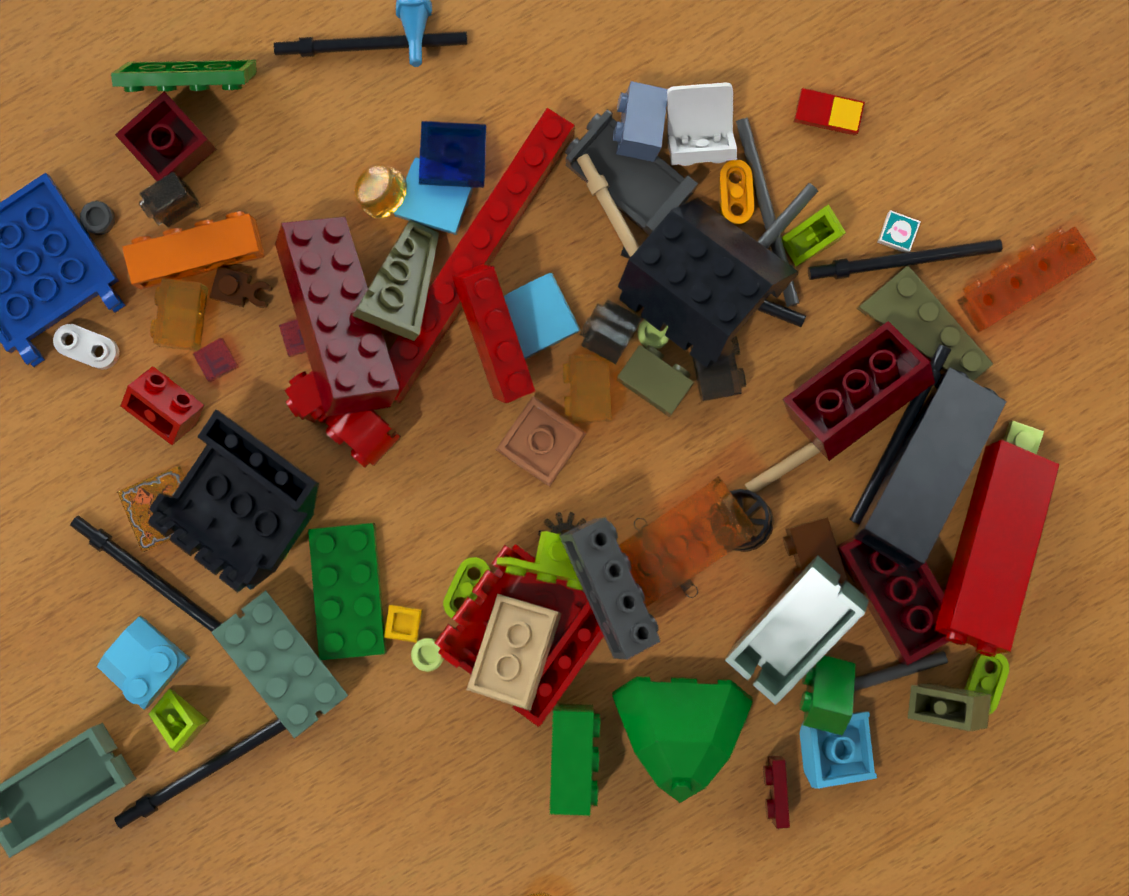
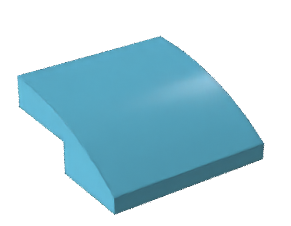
M415 157L397 201L394 216L457 235L477 176Z
M552 273L537 278L504 295L525 359L581 331Z

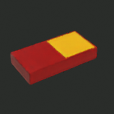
M802 88L799 94L794 122L856 136L859 132L865 102Z

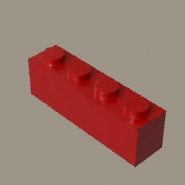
M481 264L452 275L493 397L506 404L536 392L494 267Z

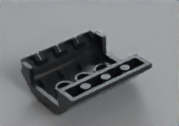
M697 198L672 209L630 257L618 284V288L622 290L619 300L636 313L644 307L641 313L643 319L660 332L668 326L665 336L684 351L693 345L689 355L706 368H709L714 362L722 364L734 349L731 342L732 338L770 294L776 298L781 295L798 275V271Z
M216 409L197 436L207 444L173 496L164 493L158 494L149 508L153 515L150 517L148 524L164 537L171 535L170 541L189 556L197 552L194 559L214 575L221 572L219 579L238 593L245 587L252 590L278 569L314 515L319 483Z

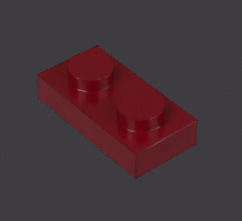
M781 755L768 756V765L763 766L765 786H770L771 799H765L767 819H772L776 829L790 828L786 760Z

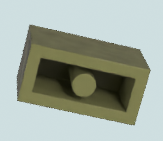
M639 345L617 376L616 381L670 417L694 383L689 379L691 374L678 364H674L673 367L662 360L664 355L654 347L648 345L645 349Z
M933 683L911 685L908 719L966 731L988 728L991 695Z

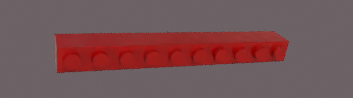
M546 108L429 288L420 334L414 341L399 335L388 351L400 388L394 399L399 404L463 308L452 275L481 264L491 265L574 137L575 125L549 108Z

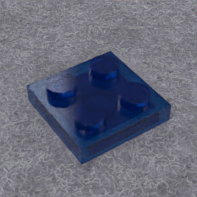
M421 121L419 185L484 188L486 125Z

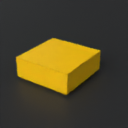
M389 605L384 638L417 643L422 609Z

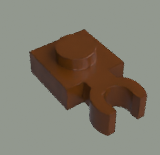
M218 267L209 298L243 308L245 300L249 299L255 306L267 308L268 304L257 299V293L260 290L271 291L272 287L265 282H256L251 285V275Z

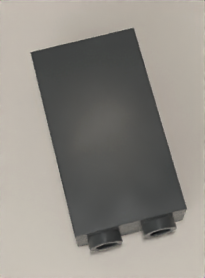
M607 109L602 116L597 113L586 126L588 132L581 140L575 138L565 151L567 154L566 166L587 183L588 180L577 159L584 154H588L599 175L603 174L608 182V191L619 211L650 235L672 209L685 204L695 192L698 183L689 176L686 178L681 176L659 156L656 157L654 162L617 155L618 142L613 141V133L617 121L613 119V113Z

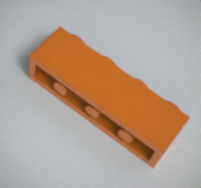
M243 211L226 215L225 220L217 222L202 220L196 222L194 228L183 231L182 228L168 229L163 232V236L153 239L150 236L138 237L131 240L132 244L122 246L131 284L140 290L217 270L218 267L225 268L265 257L256 220L249 213L245 214Z

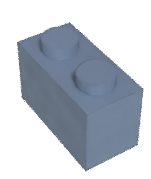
M631 81L626 93H620L617 112L622 113L621 122H616L613 133V141L618 142L617 155L651 162L655 161L662 146L668 89Z

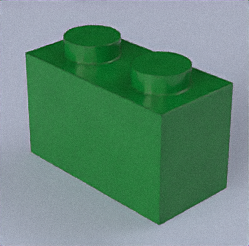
M824 655L802 678V684L807 685V689L803 692L800 701V711H804L803 726L843 736L853 714L856 663Z

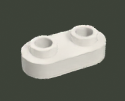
M65 324L59 327L54 334V347L64 356L98 369L111 368L118 361L119 348L110 338L74 324ZM72 334L74 341L71 345L67 346L65 339L68 335ZM102 346L104 353L101 357L97 358L95 350Z

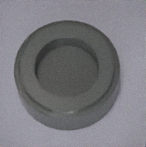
M92 201L82 208L80 222L84 229L90 233L103 235L113 228L115 214L105 203Z

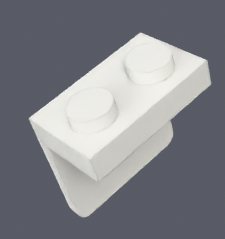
M730 83L674 86L667 90L668 149L672 165L690 166L694 163H724L729 160H737V146L733 135V87Z

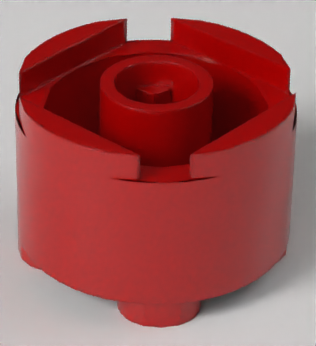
M374 410L330 416L325 421L328 425L326 434L339 445L345 441L352 448L350 455L365 468L369 463L375 466L401 437L396 431L390 435L388 433L391 430L389 424Z

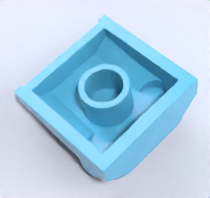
M139 616L104 653L97 668L123 691L125 698L129 702L138 704L145 710L177 675L190 657L146 619Z
M869 712L853 713L843 736L803 726L802 723L799 734L803 769L811 787L819 789L877 779L873 761Z

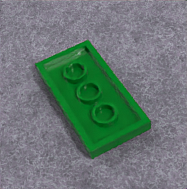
M256 60L127 62L111 73L112 87H124L125 92L143 91L144 86H156L157 91L177 90V86H189V89L192 91H203L210 89L209 85H222L223 90L242 89V85L248 83L257 73Z
M375 523L308 529L319 659L330 660L386 654Z

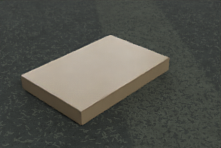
M497 594L466 690L531 711L561 613Z

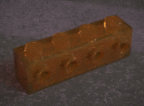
M1062 227L1044 238L1047 244L1037 249L1033 244L1017 255L1020 259L1019 262L1010 267L1006 261L990 271L992 279L984 284L978 279L962 289L965 295L956 301L977 333L987 329L1096 260V257L1076 227L1064 232Z

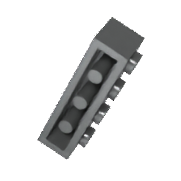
M606 517L596 518L560 535V539L613 658L627 660L661 642L657 634L659 630L658 624L646 609L643 602L645 601V595L641 587L634 582L630 572L631 563L619 548L616 541L618 535L613 524Z

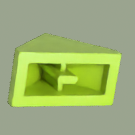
M827 205L781 238L787 253L795 266H798L839 242L846 232L831 207Z
M168 689L149 713L150 718L171 750L175 752L188 747L209 722L205 716L171 689Z

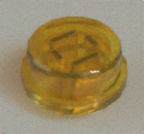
M377 164L364 170L358 177L354 195L356 201L361 205V209L370 217L383 218L395 212L402 204L407 191V183L405 177L395 168Z

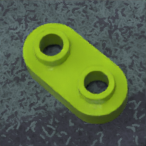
M471 557L464 560L458 567L443 601L444 610L450 618L458 610L455 606V600L458 597L466 599L468 596L474 601L478 597L472 592V589L487 569L491 571L485 560ZM472 567H477L481 572L477 580L469 577L468 573Z
M1001 653L996 654V657L978 654L974 659L964 689L991 695L989 715L998 707L1009 674V663L1006 657ZM988 661H992L994 664V669L990 673H987L984 668Z

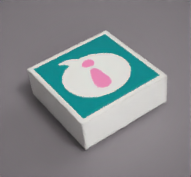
M890 210L877 243L909 253L921 221Z

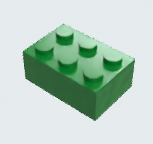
M556 704L553 708L549 814L591 816V806H598V780H592V772H599V747H593V738H600V713H594L593 705Z

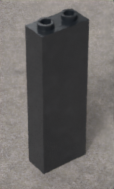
M952 368L947 369L942 374L937 386H933L860 523L854 538L910 572L924 565L1007 401L1000 398L992 389L982 387L970 380L965 373Z

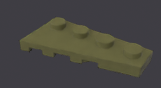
M410 220L404 227L352 316L414 341L420 334L439 232Z
M906 266L857 308L864 315H868L880 323V326L889 321L919 352L930 360L939 344L951 349L942 367L943 371L952 368L965 373L970 380L974 381L993 365L991 360L909 266Z

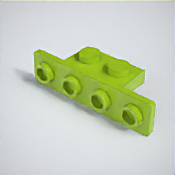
M548 531L541 532L535 563L511 557L497 558L496 565L505 566V572L508 574L525 576L526 572L537 574L536 580L547 583H556L557 579L567 581L566 587L583 590L560 539V534Z

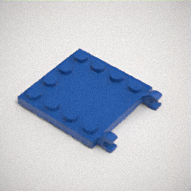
M47 173L42 174L0 202V342L7 352L12 353L18 350L24 362L35 367L45 359L30 340L98 295L109 310L112 309L114 313L126 306L121 297L112 288V285L117 283L119 279Z

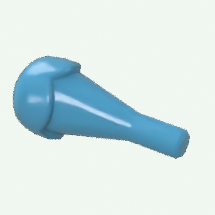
M396 0V16L401 19L409 44V64L413 67H419L422 64V39L428 16L432 15L431 0Z

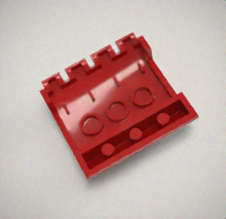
M517 544L512 549L504 545L491 563L497 568L495 573L488 569L485 571L472 589V592L478 596L474 601L467 596L452 617L458 625L455 628L447 624L435 641V644L441 648L438 653L443 659L456 668L460 666L466 672L472 674L497 594L561 613L531 711L515 705L512 706L514 710L540 727L604 636L588 599L582 590L566 587L567 581L557 579L556 583L536 580L537 574L526 572L525 576L508 574L505 572V566L496 565L497 558L511 557L535 563L536 557Z

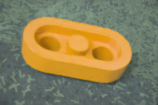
M742 160L728 161L724 164L719 174L721 215L736 226H742L751 219L754 213L752 170ZM737 174L741 181L736 184L732 183L729 180V176ZM731 207H741L742 214L734 215L731 212Z

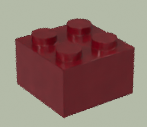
M165 91L115 134L152 177L168 192L216 150L214 145Z

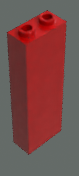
M1004 440L985 446L934 630L946 635L945 639L958 645H966L967 643L976 647L975 652L988 657H996V654L1011 652L1060 464Z

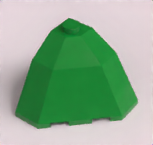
M637 676L612 692L613 700L635 755L656 785L679 803L705 789L730 759L753 703V698L732 680L717 679V684H699L697 679L671 678V682H651V677Z

